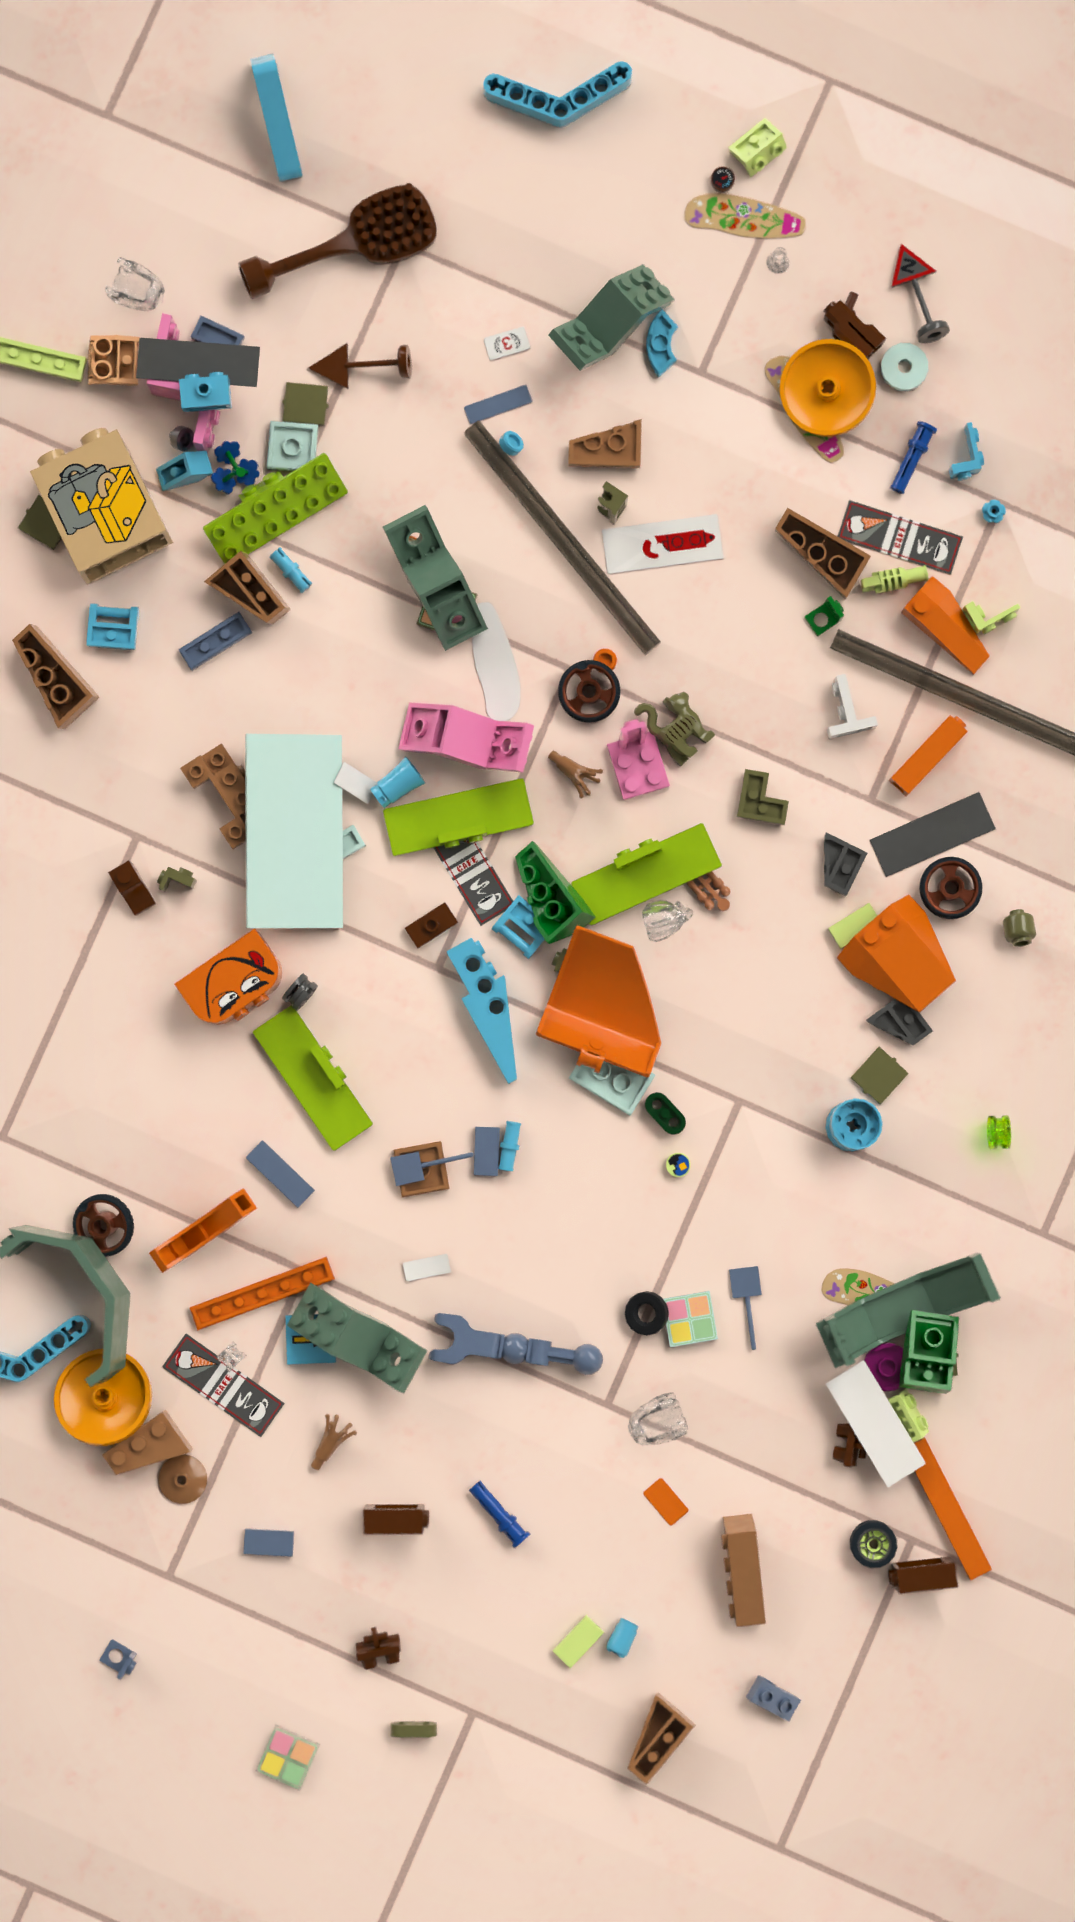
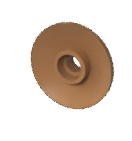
M183 1454L170 1458L163 1464L159 1472V1487L164 1496L175 1503L186 1504L193 1502L202 1495L206 1488V1469L197 1458ZM182 1475L186 1478L185 1484L178 1483L177 1479L179 1476Z

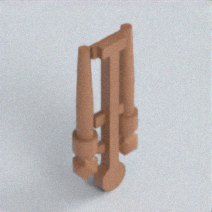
M713 872L706 874L708 876L706 880L702 876L698 877L697 879L701 882L699 886L693 881L686 883L697 895V899L705 904L707 910L714 908V902L711 901L713 898L718 902L717 907L720 911L729 909L730 902L725 898H721L718 894L721 891V894L726 897L730 894V889L724 886L721 878H718ZM713 881V885L717 890H714L709 883ZM703 888L708 890L710 893L709 897L704 891H701Z

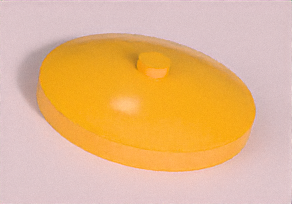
M837 339L817 340L801 347L786 363L780 379V398L787 415L799 428L817 436H837L857 427L869 414L876 396V378L866 356L855 346Z
M95 1349L78 1356L60 1375L54 1392L55 1412L63 1428L78 1441L92 1446L114 1445L132 1436L146 1420L152 1403L151 1382L140 1363L127 1353L125 1368L108 1381L90 1387L85 1379L101 1367L103 1349Z

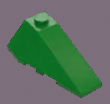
M531 841L515 856L522 882L525 883L529 896L527 900L533 910L534 924L548 944L572 936L576 926L584 928L595 918V915L582 897L534 841Z

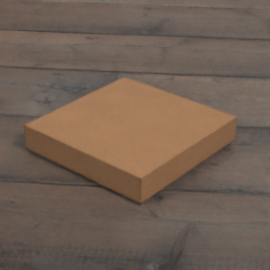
M441 1141L393 1150L394 1157L419 1151L421 1163L444 1158ZM445 1163L422 1168L425 1180L400 1185L401 1196L407 1197L450 1189Z

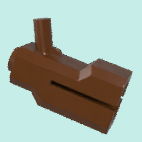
M850 291L845 304L841 300L837 303L832 301L824 309L825 316L823 320L833 329L832 337L834 339L855 346L869 359L872 356L871 353L874 354L885 343L886 337L873 324L865 325L856 316L853 308L859 295Z

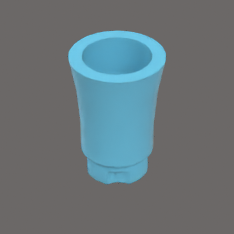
M405 756L393 770L379 780L377 785L373 786L370 790L383 808H385L391 802L394 803L426 782Z

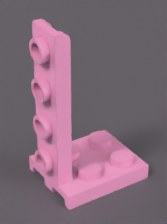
M638 719L624 723V727L620 730L619 741L607 744L623 800L669 787V781L655 736L647 732L645 721L639 723Z

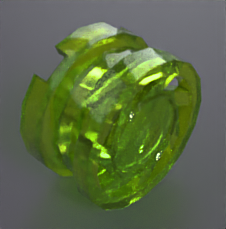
M1002 1115L1001 1118L988 1116L987 1140L989 1149H997L1000 1146L1003 1149H1010L1011 1124L1009 1115Z

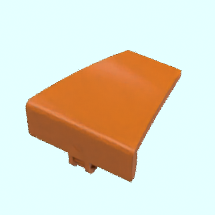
M576 926L536 1035L581 1052L576 1065L581 1066L582 1064L593 1068L596 1073L600 1072L603 1061L639 1075L649 1077L661 1046V1040L650 994L634 946L581 926Z

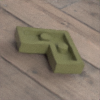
M745 769L737 817L785 825L789 801L765 797L769 773Z

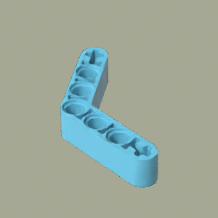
M617 62L560 98L504 76L490 74L483 83L484 96L492 103L556 127H565L627 89L631 84L632 69L626 62ZM494 85L498 86V88H495L494 91L490 90V88H493ZM597 85H605L607 90L599 92L595 87ZM513 93H520L523 97L520 100H513L510 96ZM584 97L587 102L580 105L575 102V99ZM536 101H541L545 105L544 107L537 109L533 107V103ZM562 109L567 114L564 117H558L555 115V112Z
M76 1315L68 1319L19 1357L0 1351V1359L2 1361L0 1377L15 1382L29 1378L87 1335L91 1329L89 1318L84 1315ZM74 1321L77 1323L82 1321L84 1325L81 1329L83 1331L78 1330L71 1335L67 1332L76 1326ZM56 1334L64 1337L65 1343L63 1347L59 1348L54 1345L53 1339ZM36 1349L44 1351L45 1359L43 1362L35 1360L34 1351ZM17 1363L25 1367V1374L22 1377L17 1376L14 1372V1367Z

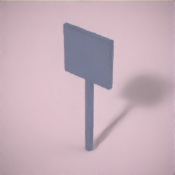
M419 1151L391 1157L396 1186L425 1180L422 1168L470 1158L474 1154L470 1152L421 1163Z
M758 1266L729 1269L732 1297H745L751 1349L755 1350L756 1343L750 1296L762 1295Z

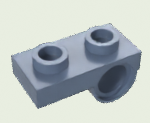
M760 1675L757 1676L746 1696L752 1703L787 1721H790L801 1701L797 1696L783 1690Z

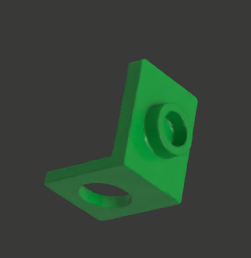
M830 596L824 604L807 614L805 619L815 634L819 636L842 621L844 609L838 600L834 601ZM818 613H823L828 618V623L823 627L817 626L814 622V617Z

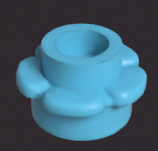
M990 500L989 503H985L982 507L983 517L987 522L998 523L1002 521L1003 515L1006 513L1005 506L1000 504L998 500Z

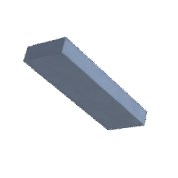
M237 612L178 650L191 671H193L253 632L241 613Z
M263 1140L246 1156V1159L297 1208L315 1191Z

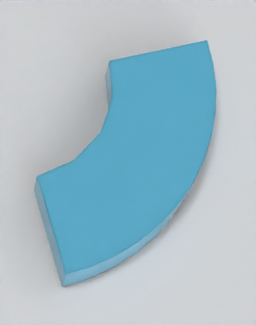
M663 309L653 319L648 330L646 342L649 363L658 377L677 361L671 350V339L678 326Z

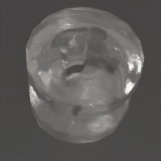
M233 1341L216 1358L218 1361L224 1362L226 1369L230 1372L247 1355L244 1352H240L237 1349V1344Z

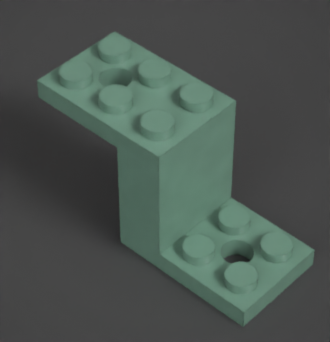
M642 264L611 278L577 318L554 328L548 336L581 371L613 355L647 316L669 306L675 299L670 294L669 289L655 278L653 271Z
M426 505L383 526L410 586L425 608L445 651L488 629L466 579L445 547ZM412 533H419V537L416 540H408ZM455 616H462L458 623H451Z
M312 1283L309 1284L287 1324L288 1327L330 1355L370 1372L403 1394L428 1351L385 1322L346 1305ZM316 1311H318V1312H319V1313H318V1316H317V1318L314 1320V1315H315ZM400 1356V1362L395 1366L396 1359Z

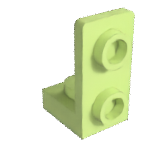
M973 601L965 605L962 611L976 634L981 631L983 634H987L996 628L995 624L1003 620L1006 623L1017 617L1016 612L1021 607L1019 604H1016L986 622L983 619L985 618L984 611L980 605L976 606Z

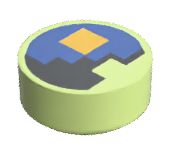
M683 1153L670 1155L666 1161L667 1171L675 1177L686 1175L690 1170L689 1158Z

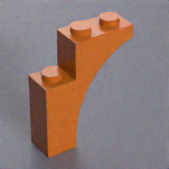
M243 1188L153 1249L149 1254L160 1271L164 1273L226 1232L256 1210L257 1207Z

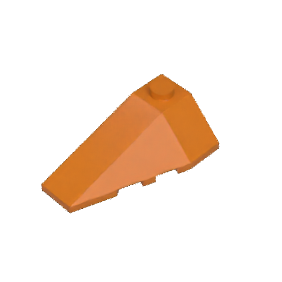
M932 576L908 602L901 613L974 675L989 658V654L951 591Z

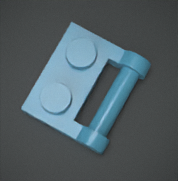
M90 604L86 645L88 647L135 650L139 607L126 609L99 607L98 604ZM98 616L130 618L129 624L97 622Z
M520 895L516 897L491 928L494 932L501 933L523 951V955L527 959L535 953L545 940L534 924V914L531 905ZM508 919L534 939L531 945L505 925Z

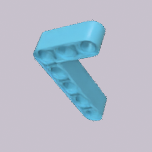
M274 53L252 58V70L279 181L303 177Z

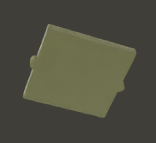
M286 382L285 399L282 400L284 405L283 422L325 426L326 409L329 408L327 403L328 386Z
M38 495L30 509H26L27 514L18 526V529L54 550L62 537L42 496Z
M878 1047L852 1075L851 1079L863 1089V1093H868L881 1105L909 1073L896 1062L895 1057H890L881 1047Z

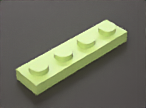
M0 337L1 364L82 383L87 363L86 357Z

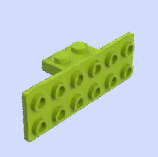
M326 453L320 454L285 477L279 471L268 473L263 477V481L243 489L242 493L238 495L242 501L241 504L203 526L204 532L224 564L240 551L250 554L348 493Z
M523 778L383 810L394 856L445 845V848L459 846V842L469 840V843L479 842L483 840V836L528 827L534 824Z
M700 823L658 842V839L655 841L652 838L638 844L640 847L631 851L629 848L617 853L618 858L613 859L614 863L572 881L573 888L595 915V918L589 924L591 926L722 867L704 824Z
M292 1005L253 1031L254 1036L333 1151L373 1125V1122L345 1083L344 1079L347 1076L339 1065L334 1067L330 1061L333 1056L325 1045L321 1048L298 1012L292 1008Z

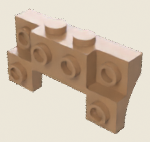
M221 743L204 755H199L180 769L193 789L208 780L212 781L235 819L219 828L231 848L235 849L246 842L245 769L242 765L236 766Z

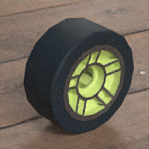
M866 1520L858 1524L852 1531L850 1550L854 1558L863 1566L881 1568L889 1564L895 1557L897 1539L894 1532L885 1523L877 1520ZM871 1540H877L876 1549L869 1547Z

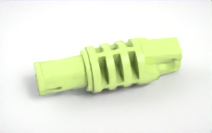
M924 565L907 570L898 567L874 572L872 577L861 579L862 592L875 590L877 594L903 589L910 583L928 581L927 568Z

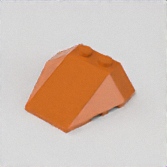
M910 895L890 904L859 931L837 956V959L852 976L892 996L893 999L919 1013L956 982L926 912Z

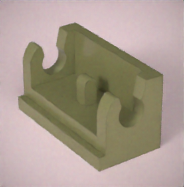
M606 481L602 486L604 489L602 497H598V501L602 506L598 505L597 509L602 515L610 519V523L614 525L627 506L628 495Z

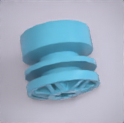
M855 1098L839 1103L831 1109L826 1118L825 1129L829 1140L834 1146L843 1151L853 1152L867 1148L875 1143L881 1134L883 1122L880 1112L872 1103L864 1099ZM854 1120V1125L857 1126V1129L850 1132V1127L847 1126V1123Z

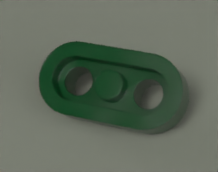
M656 1092L646 1098V1111L665 1132L675 1135L684 1130L686 1125L684 1115L664 1094ZM654 1100L661 1102L660 1109L653 1108L652 1103ZM671 1118H676L678 1120V1125L676 1127H671L669 1125V1120Z

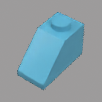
M207 451L184 452L156 468L162 491L196 483L213 474Z

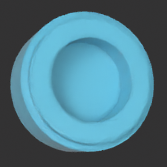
M513 431L505 432L499 439L502 450L511 456H516L524 447L521 437Z

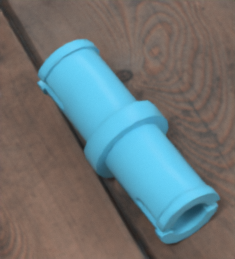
M281 547L270 555L269 558L284 572L282 575L285 578H289L301 593L313 584L299 569V564L297 562L294 563Z
M506 1121L504 1140L500 1143L502 1152L498 1169L514 1170L516 1150H519L520 1147L518 1145L521 1123Z

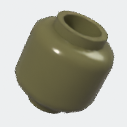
M1016 909L1010 911V915L1004 918L1003 928L1007 942L1012 943L1015 947H1022L1032 943V940L1036 937L1033 915L1025 913L1023 909Z

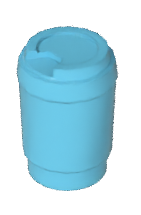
M621 1618L607 1642L606 1650L622 1658L627 1656L639 1626Z

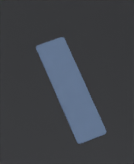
M523 385L464 407L469 423L473 424L532 402V398L527 385Z

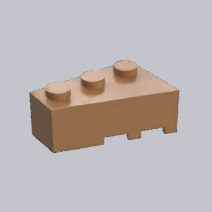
M242 551L204 581L266 623L273 625L291 610L249 555Z
M164 1410L140 1427L132 1436L119 1442L102 1454V1456L114 1473L118 1475L189 1453L193 1448L168 1412Z
M659 1692L654 1697L628 1765V1769L646 1785L696 1726Z

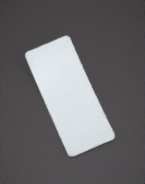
M447 1254L403 1263L407 1282L451 1272Z

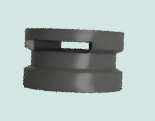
M303 973L289 987L282 999L286 1003L290 1002L292 1008L298 1011L313 995L318 985L315 982H310L308 976Z

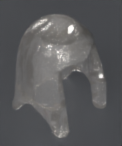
M119 257L117 260V264L120 265L119 273L116 275L112 285L106 286L105 292L107 296L115 303L135 310L150 311L159 307L164 300L165 294L162 281L142 264Z
M670 1392L659 1395L639 1407L629 1419L628 1431L636 1443L645 1446L677 1440L679 1437L687 1434L688 1426L685 1417H683V1411L679 1406V1401L676 1399L675 1394Z

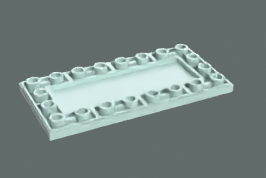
M245 734L246 928H343L342 788L334 783L342 767V735Z

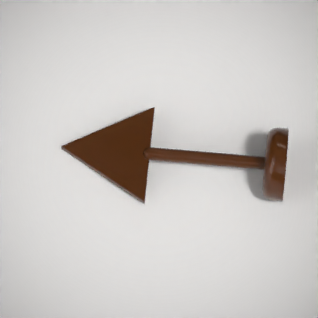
M348 343L308 367V369L348 389V368L398 365L400 376L408 379L411 378L412 362L408 344L399 346L397 359L348 362Z

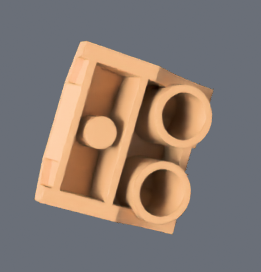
M91 335L88 351V385L113 384L137 386L138 378H136L140 337Z

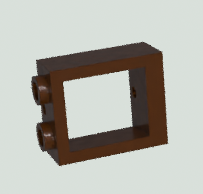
M366 1504L363 1509V1535L423 1534L424 1529L428 1528L429 1510H424V1504Z
M949 1556L891 1563L892 1569L888 1570L889 1584L899 1594L958 1587L956 1564Z

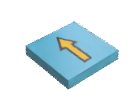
M292 1315L285 1316L287 1365L336 1363L335 1356L330 1355L288 1327L287 1324Z

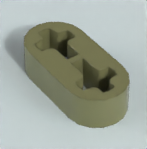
M432 1721L391 1722L390 1736L405 1738L437 1736V1723Z

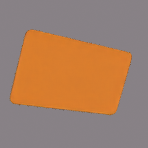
M659 1478L643 1492L645 1497L670 1526L689 1511L662 1478Z

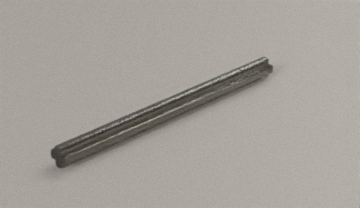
M478 420L471 427L467 428L464 432L467 439L644 655H647L661 642L508 454L502 450L499 443L481 421Z
M838 629L830 649L1075 756V732Z

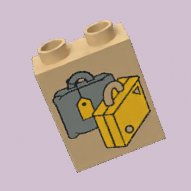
M106 428L92 430L81 438L83 446L66 454L63 449L51 450L37 460L39 467L30 471L77 571L87 585L173 543L117 429L108 433Z

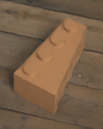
M788 507L775 528V531L843 598H847L871 555Z
M29 624L12 639L59 729H66L100 698L36 625Z
M752 1514L723 1517L725 1534L721 1535L723 1549H727L724 1567L725 1573L729 1572L730 1580L726 1581L727 1594L728 1596L732 1595L733 1603L729 1604L730 1619L735 1618L737 1627L766 1624L757 1534Z

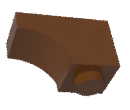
M128 860L108 872L135 916L156 905L155 900L131 861Z

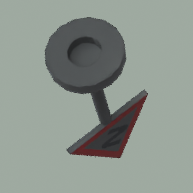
M901 244L891 288L910 281L912 282L927 323L918 330L917 339L919 343L923 344L937 341L946 336L950 328L946 321H932L917 279L934 274L937 271Z

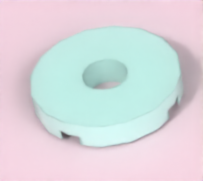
M899 343L892 346L884 354L881 361V375L884 381L898 391H911L918 388L928 373V359L925 353L918 346L911 343ZM900 362H908L911 370L908 373H902L898 369Z

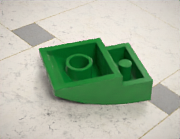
M911 1310L903 1348L899 1387L943 1394L952 1391L953 1366L956 1365L959 1317Z

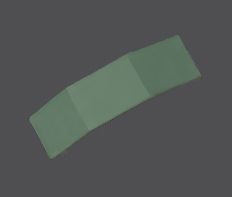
M29 1225L8 1228L12 1234L0 1242L2 1245L0 1247L1 1259L6 1255L7 1257H11L14 1254L19 1255L34 1242L68 1249L104 1298L103 1362L101 1367L85 1380L90 1387L108 1381L125 1368L131 1293L92 1238Z
M977 1252L917 1273L860 1298L817 1322L816 1326L836 1369L843 1365L849 1366L856 1363L855 1358L886 1341L905 1334L911 1310L951 1315L986 1302L993 1303L1001 1298L981 1253Z

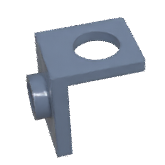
M112 1639L101 1656L100 1661L118 1671L119 1674L116 1678L121 1680L125 1674L130 1675L137 1662L133 1660L137 1653ZM112 1649L121 1650L123 1653L122 1661L118 1663L112 1662L109 1658L110 1651Z

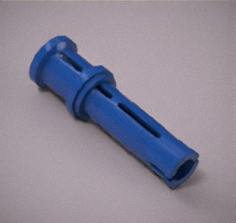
M917 422L918 428L913 438L908 441L909 450L890 486L895 492L904 494L921 455L928 451L927 445L932 435L937 432L934 426L926 422Z
M481 1480L469 1490L499 1525V1532H504L513 1543V1548H516L530 1535L529 1531L525 1532L518 1524L515 1515H509Z

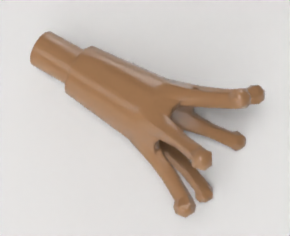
M554 750L549 754L548 758L556 763V767L573 782L578 790L579 798L584 797L580 786L585 790L586 795L591 794L582 781L584 778L600 783V779L593 776H596V773L602 774V769L597 770L582 766L566 756H561Z
M329 1414L325 1415L326 1426L324 1436L315 1453L316 1457L311 1464V1467L315 1470H320L324 1461H328L342 1442L357 1434L355 1430L350 1433L347 1431L353 1426L352 1423H348L343 1430L337 1433L335 1431L339 1419L337 1414L334 1416V1422H330Z

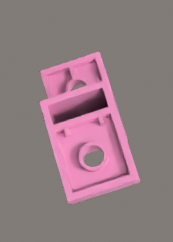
M162 313L157 339L179 340L180 330H177V324H175L172 315ZM147 379V385L152 395L181 401L179 381ZM208 410L199 412L193 444L197 451H207L208 453V449L213 448L215 434H212L213 426L218 425L220 411Z
M409 702L398 749L406 752L436 754L478 769L523 773L534 725L523 722L497 721L453 705Z

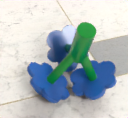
M224 441L221 446L216 447L214 450L219 463L224 461L225 464H231L233 467L232 471L229 469L223 470L219 467L211 475V481L215 484L216 490L223 491L225 494L232 493L233 487L236 485V481L233 479L234 476H237L238 483H244L246 486L254 484L255 479L260 476L257 470L258 463L255 460L248 461L247 459H242L240 464L236 463L235 458L240 456V445L237 441L231 443Z

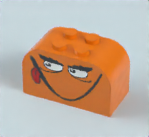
M254 928L174 985L197 1017L211 1024L219 1025L228 1023L233 1019L239 1021L250 1013L248 1009L253 1005L259 1007L269 1000L268 995L275 991L281 982L282 967L260 932Z

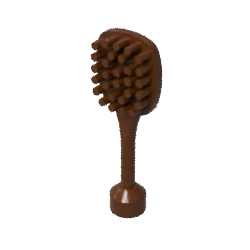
M407 183L406 185L385 189L362 200L351 211L347 228L320 245L273 263L254 256L238 262V267L250 298L254 299L270 293L275 277L329 257L357 253L371 263L387 264L415 256L434 243L437 234L436 223L424 195L411 183Z

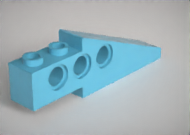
M470 938L446 952L469 992V995L461 999L508 1084L517 1080L505 976L503 975L495 980L493 976L497 972L491 962L486 963L483 959L482 954L485 951L479 940L474 942ZM470 959H477L480 962V967L475 972H471L466 968V964ZM481 980L491 982L492 988L489 992L482 993L478 990V984ZM493 1001H500L503 1004L504 1008L501 1013L493 1014L490 1011V1004Z

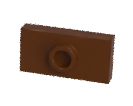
M444 902L405 927V930L416 947L420 948L456 925L458 921Z

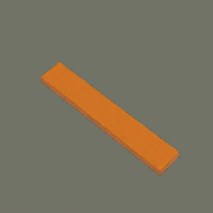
M324 1257L189 1308L197 1330L303 1292L307 1290L310 1283L319 1286L335 1280L328 1258Z
M925 1437L913 1442L926 1463L914 1472L971 1581L989 1572L992 1568Z

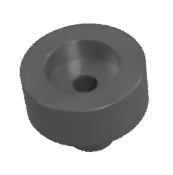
M184 426L176 427L169 435L172 447L180 451H188L193 446L194 432Z

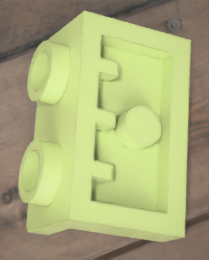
M764 118L728 148L730 153L745 166L747 174L752 177L774 158L781 155L787 148L783 134Z
M904 1389L899 1394L888 1398L889 1403L912 1441L916 1442L922 1439L929 1432L928 1423L925 1417L920 1415L914 1396L909 1394L907 1389Z

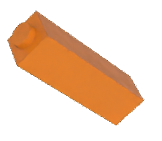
M950 715L889 781L903 795L907 796L968 732L965 729L966 724L959 717L955 716L953 718Z

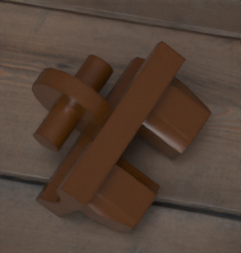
M849 1423L838 1424L836 1437L847 1438L846 1448L835 1446L832 1458L844 1463L843 1466L846 1467L857 1466L858 1458L866 1459V1451Z
M372 1627V1635L363 1637L364 1642L356 1643L357 1660L362 1662L366 1670L375 1668L377 1666L376 1657L384 1655L387 1664L399 1662V1652H401L399 1634L388 1636L387 1632L378 1633L377 1628Z

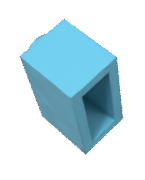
M223 372L209 373V377L189 374L185 375V379H179L181 408L183 412L232 408L230 379Z

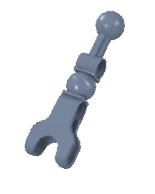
M443 1313L435 1314V1322L438 1325L451 1328L455 1340L448 1349L432 1350L429 1353V1359L432 1361L456 1364L468 1355L497 1359L503 1358L511 1364H520L526 1360L525 1363L548 1366L549 1361L571 1364L579 1373L584 1375L596 1373L603 1363L601 1351L591 1344H583L576 1350L551 1347V1341L531 1338L528 1341L524 1335L518 1333H511L505 1336L504 1334L473 1330L462 1316Z

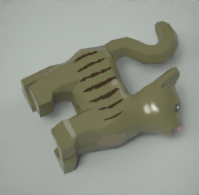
M686 692L674 694L662 701L668 710L677 715L675 720L663 728L656 725L658 714L655 707L651 704H639L634 710L636 716L644 712L648 714V730L666 747L670 757L680 767L698 751L694 746L690 747L685 741L691 734L704 743H707L715 736L714 732L706 731L703 728L699 716L690 709L689 695Z

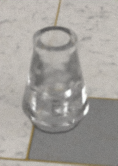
M782 247L776 248L766 259L767 267L771 272L780 274L789 268L790 259L787 251Z

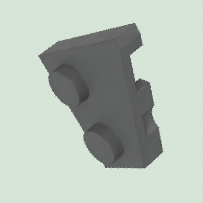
M826 832L824 835V886L846 897L868 853Z
M895 999L866 1019L871 1025L912 1046L933 1032L919 1012Z

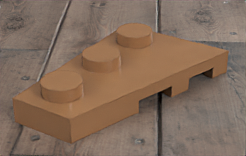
M642 419L623 426L612 427V429L603 432H596L569 440V466L640 468Z

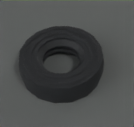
M645 1291L637 1293L630 1298L626 1305V1322L638 1334L646 1336L656 1334L664 1328L668 1321L669 1311L667 1304L661 1296L654 1292ZM649 1304L655 1309L656 1314L652 1322L646 1323L639 1318L638 1309L641 1305Z

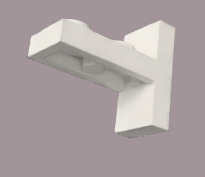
M846 674L837 675L834 679L835 683H832L834 697H839L840 706H837L840 721L844 720L845 723L828 727L829 739L875 729L878 726L876 716L857 720Z

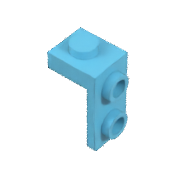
M972 422L966 423L964 427L971 461L952 464L949 468L950 479L957 478L958 481L969 479L972 477V474L979 473L982 468L981 466L984 465L982 451H978L976 442H979L978 430L973 428Z

